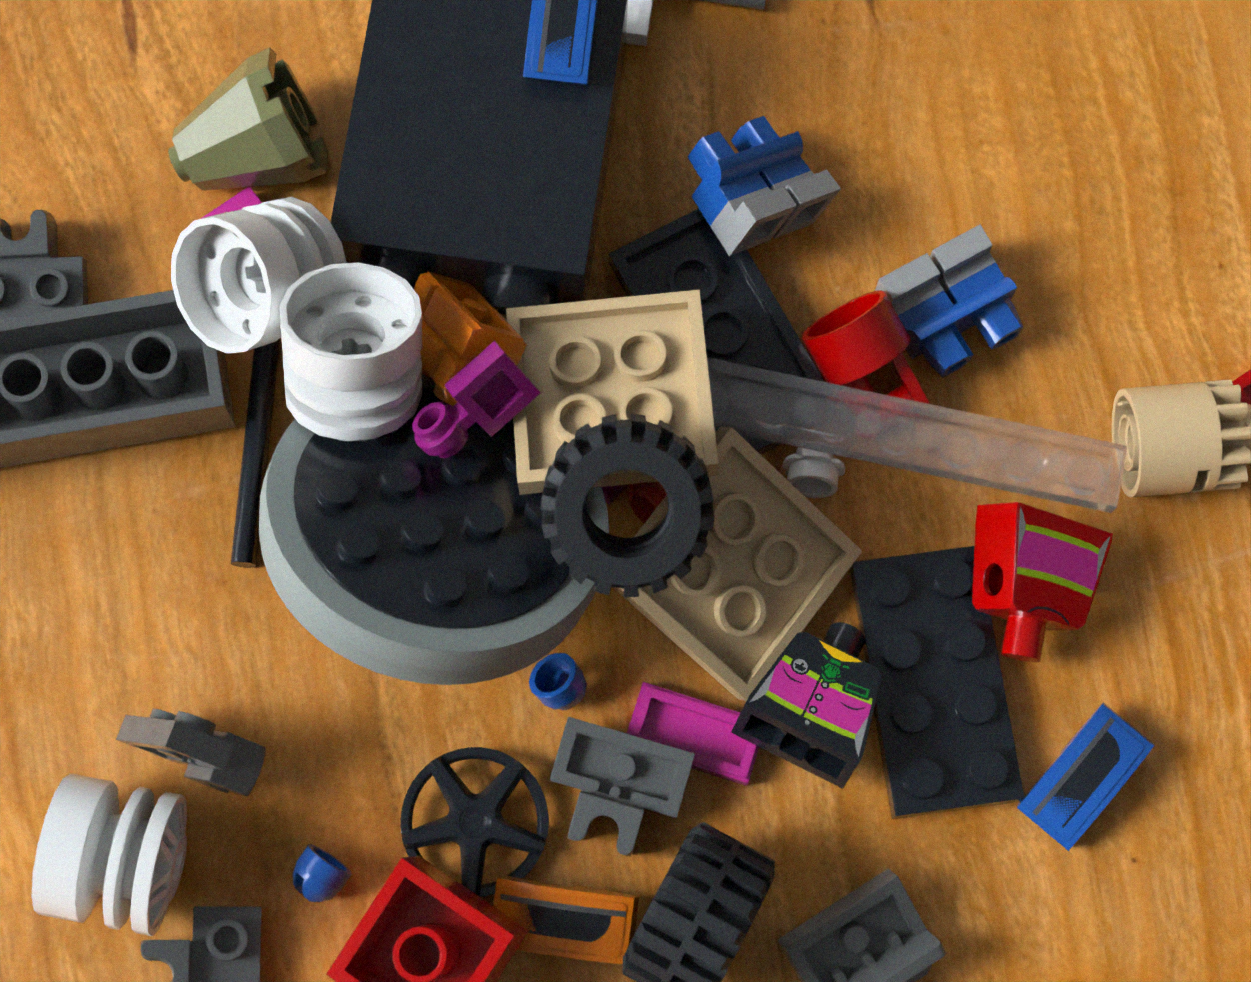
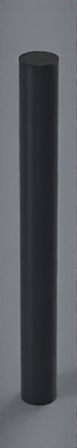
M280 338L276 342L254 348L230 563L237 567L253 568L257 564L260 495L267 469Z

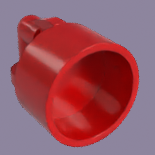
M885 291L869 292L847 301L820 317L802 334V340L833 396L856 416L860 425L866 431L877 432L917 410L921 417L933 411L902 353L910 344L911 338ZM890 362L902 386L878 399L866 375Z

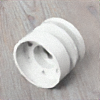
M287 197L193 221L180 233L173 250L171 282L178 308L190 329L206 345L224 353L245 352L276 342L281 338L279 305L289 286L310 271L330 264L346 263L342 242L330 221L311 203L294 197Z
M359 262L327 265L304 274L289 286L279 305L286 406L297 422L319 436L342 441L375 439L398 430L415 415L422 398V361L420 355L422 348V312L419 295L407 280L383 267Z
M71 773L64 777L51 800L37 846L32 879L34 911L43 916L83 923L91 915L100 895H103L104 924L108 928L120 930L130 916L131 929L135 933L153 936L159 930L169 903L177 891L184 867L187 837L185 835L187 804L184 796L165 792L160 796L156 806H154L153 792L149 788L139 787L132 793L122 814H119L118 787L113 781Z

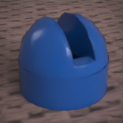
M554 653L540 660L533 668L529 678V686L533 694L545 706L554 710H569L575 707L584 698L587 687L582 669L572 657L564 653Z
M308 844L296 862L293 871V885L308 901L324 902L331 900L342 890L351 877L352 872L326 851Z

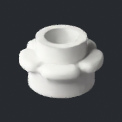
M816 444L799 447L795 454H791L784 459L782 465L786 469L787 480L807 498H824L835 494L838 488V476L845 474L844 463L834 458L833 451L828 447Z

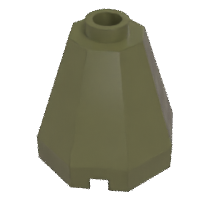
M271 48L248 57L174 129L172 137L174 146L168 149V154L174 170L182 181L191 180L194 185L205 191L300 183L327 172L328 151L323 137L311 141L309 136L310 126L317 124L313 109L289 65L283 59L276 62L277 53Z

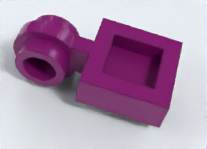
M493 341L444 385L458 403L452 406L434 402L425 406L416 415L412 425L415 432V442L428 455L439 456L440 458L451 457L465 445L468 438L467 429L475 422L492 437L540 395L541 392L503 349Z

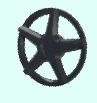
M468 747L450 751L431 761L411 783L401 810L402 842L408 857H422L418 850L421 847L449 842L457 843L461 853L462 885L479 897L495 894L496 881L482 884L488 846L499 844L529 852L519 867L507 875L523 879L539 860L546 844L549 828L546 799L532 773L515 758L497 750L481 747ZM483 759L501 764L505 768L481 793L474 794L468 789L450 764L461 760ZM433 776L449 806V813L445 817L413 829L412 818L416 800L424 785ZM520 780L529 789L536 806V834L504 819L501 814L504 804Z

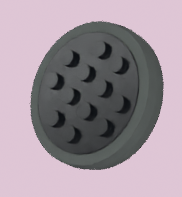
M421 374L422 398L415 415L398 430L378 438L342 441L323 437L302 426L294 419L277 444L263 480L260 495L259 537L266 570L276 592L293 616L316 639L355 664L383 675L424 684L455 685L489 681L528 667L551 652L573 630L593 599L595 582L586 578L580 584L569 576L570 566L565 561L558 564L551 554V541L549 538H544L541 525L543 517L541 509L543 492L520 495L517 482L513 418L492 437L475 422L467 429V441L459 452L448 458L428 455L415 442V432L412 428L413 421L420 410L431 403L450 404L442 401L433 393L436 386L433 379ZM601 487L591 488L587 496L588 514L600 529L609 534L608 510L604 493Z

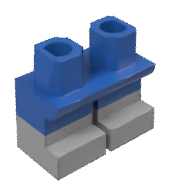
M765 116L748 121L735 133L731 141L738 150V153L732 150L723 135L718 131L702 137L688 155L689 161L702 179V182L691 197L729 256L770 241L772 237L775 239L814 224L841 190L828 170L813 174L801 158L803 142L798 131L779 137Z
M981 224L933 249L930 256L926 253L879 278L875 291L883 290L886 292L909 334L911 342L905 349L909 356L914 359L923 354L928 363L942 378L965 366L974 355L960 333L976 325L992 350L1015 339L1023 328L1016 308L1011 302L1017 286L1011 278L1003 276L990 253L993 245Z

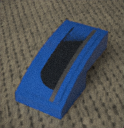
M532 0L523 71L524 78L588 86L598 0Z
M1103 702L1062 749L1060 756L1024 796V799L1018 803L1017 808L1069 851L1153 749L1154 744Z

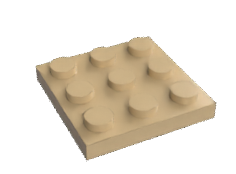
M700 290L506 309L507 322L527 344L517 366L541 392L540 395L513 417L517 482L520 495L542 493L549 465L553 464L556 451L563 442L569 443L575 437L576 430L589 423L590 427H594L602 423V417L616 414L617 420H630L631 413L646 415V422L657 425L659 420L673 426V432L677 436L682 438L685 435L694 445L699 459L702 458L708 475H719ZM619 470L603 476L591 488L656 482L657 480L641 471Z
M720 426L715 433L719 475L709 476L714 498L713 510L715 518L713 531H708L707 534L708 546L701 558L695 556L691 560L692 570L681 580L676 575L671 576L667 579L668 588L657 593H653L650 585L639 588V597H624L623 588H612L737 699L747 701L749 695L795 635L804 630L862 553V550L732 427ZM667 495L634 537L652 531L662 522L668 511Z

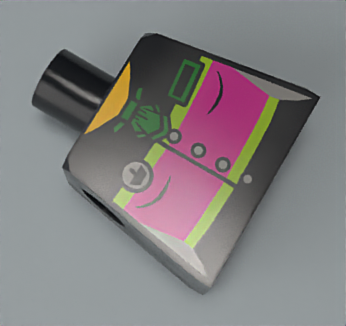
M843 622L831 624L824 640L807 632H798L749 695L731 733L843 789L864 754L882 677L881 672L876 666L858 658L865 644L863 633L856 627Z

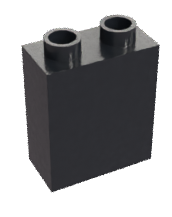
M372 0L330 222L342 242L346 263L359 262L386 268L406 279L413 289L420 274L427 273V271L470 283L506 321L507 308L587 301L626 50L628 0H598L588 86L526 79L523 77L532 0Z

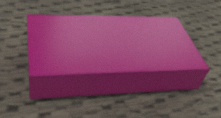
M642 683L626 734L695 753L691 766L692 769L745 786L749 782L759 749L758 746L731 733L740 712L649 683Z

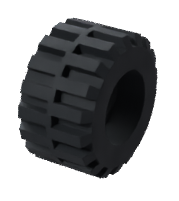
M631 413L630 420H617V416L614 414L602 417V423L594 427H590L589 423L576 430L575 437L569 443L563 442L556 451L555 460L552 465H549L545 477L541 501L543 516L541 525L544 538H549L551 541V554L558 564L565 561L570 566V577L580 584L586 578L595 582V592L605 595L610 594L611 587L623 588L624 597H639V588L651 585L653 593L668 588L667 579L676 575L681 580L692 570L691 560L695 556L701 558L708 546L707 534L708 531H713L715 518L713 510L714 498L708 471L703 459H699L694 445L685 435L680 438L673 432V426L661 420L656 425L646 422V415ZM619 470H637L652 476L666 490L668 496L666 516L656 528L638 537L622 538L606 533L592 521L587 511L589 490L600 478Z
M704 822L691 829L624 954L622 974L637 982H722L775 877V860Z

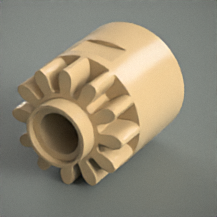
M1230 379L1120 389L1115 396L1112 410V446L1116 472L1124 493L1132 498L1238 489L1241 487V482H1247L1248 473L1245 464H1251V404L1246 402L1240 403V385H1233Z

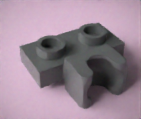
M40 209L33 211L30 217V230L27 236L17 241L12 240L9 223L0 218V319L88 304L87 260L82 256L58 257L57 224L50 212Z
M155 708L152 709L150 717L125 715L116 738L118 741L171 762L187 764L188 766L184 774L185 778L221 792L228 793L232 791L246 797L249 796L257 781L266 753V747L230 732L215 731L216 724L206 719L181 711L174 715Z
M568 717L550 776V781L582 791L579 793L567 838L574 841L584 839L592 821L596 817L601 815L609 816L615 820L619 828L616 844L617 851L622 855L631 857L644 809L677 818L695 753Z
M194 907L192 941L143 940L141 941V956L148 961L166 963L172 970V982H260L262 907Z

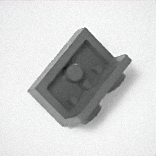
M886 869L777 940L800 982H916L930 971L933 963L946 955L942 943L926 929L899 877L890 869Z

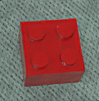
M421 856L403 857L388 877L326 975L336 982H496L529 930Z

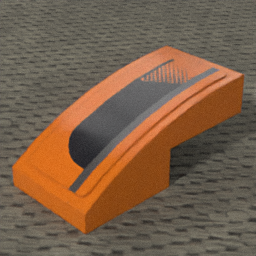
M505 876L496 880L493 906L529 930L517 949L519 951L578 960L623 964L624 954L635 935L640 896L581 885L564 887Z

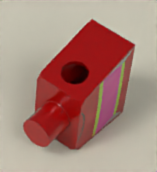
M1020 502L977 506L972 603L979 612L1007 620L1001 652L1002 656L1026 662H1040L1046 630H1080L1086 624L1111 547L1113 533Z

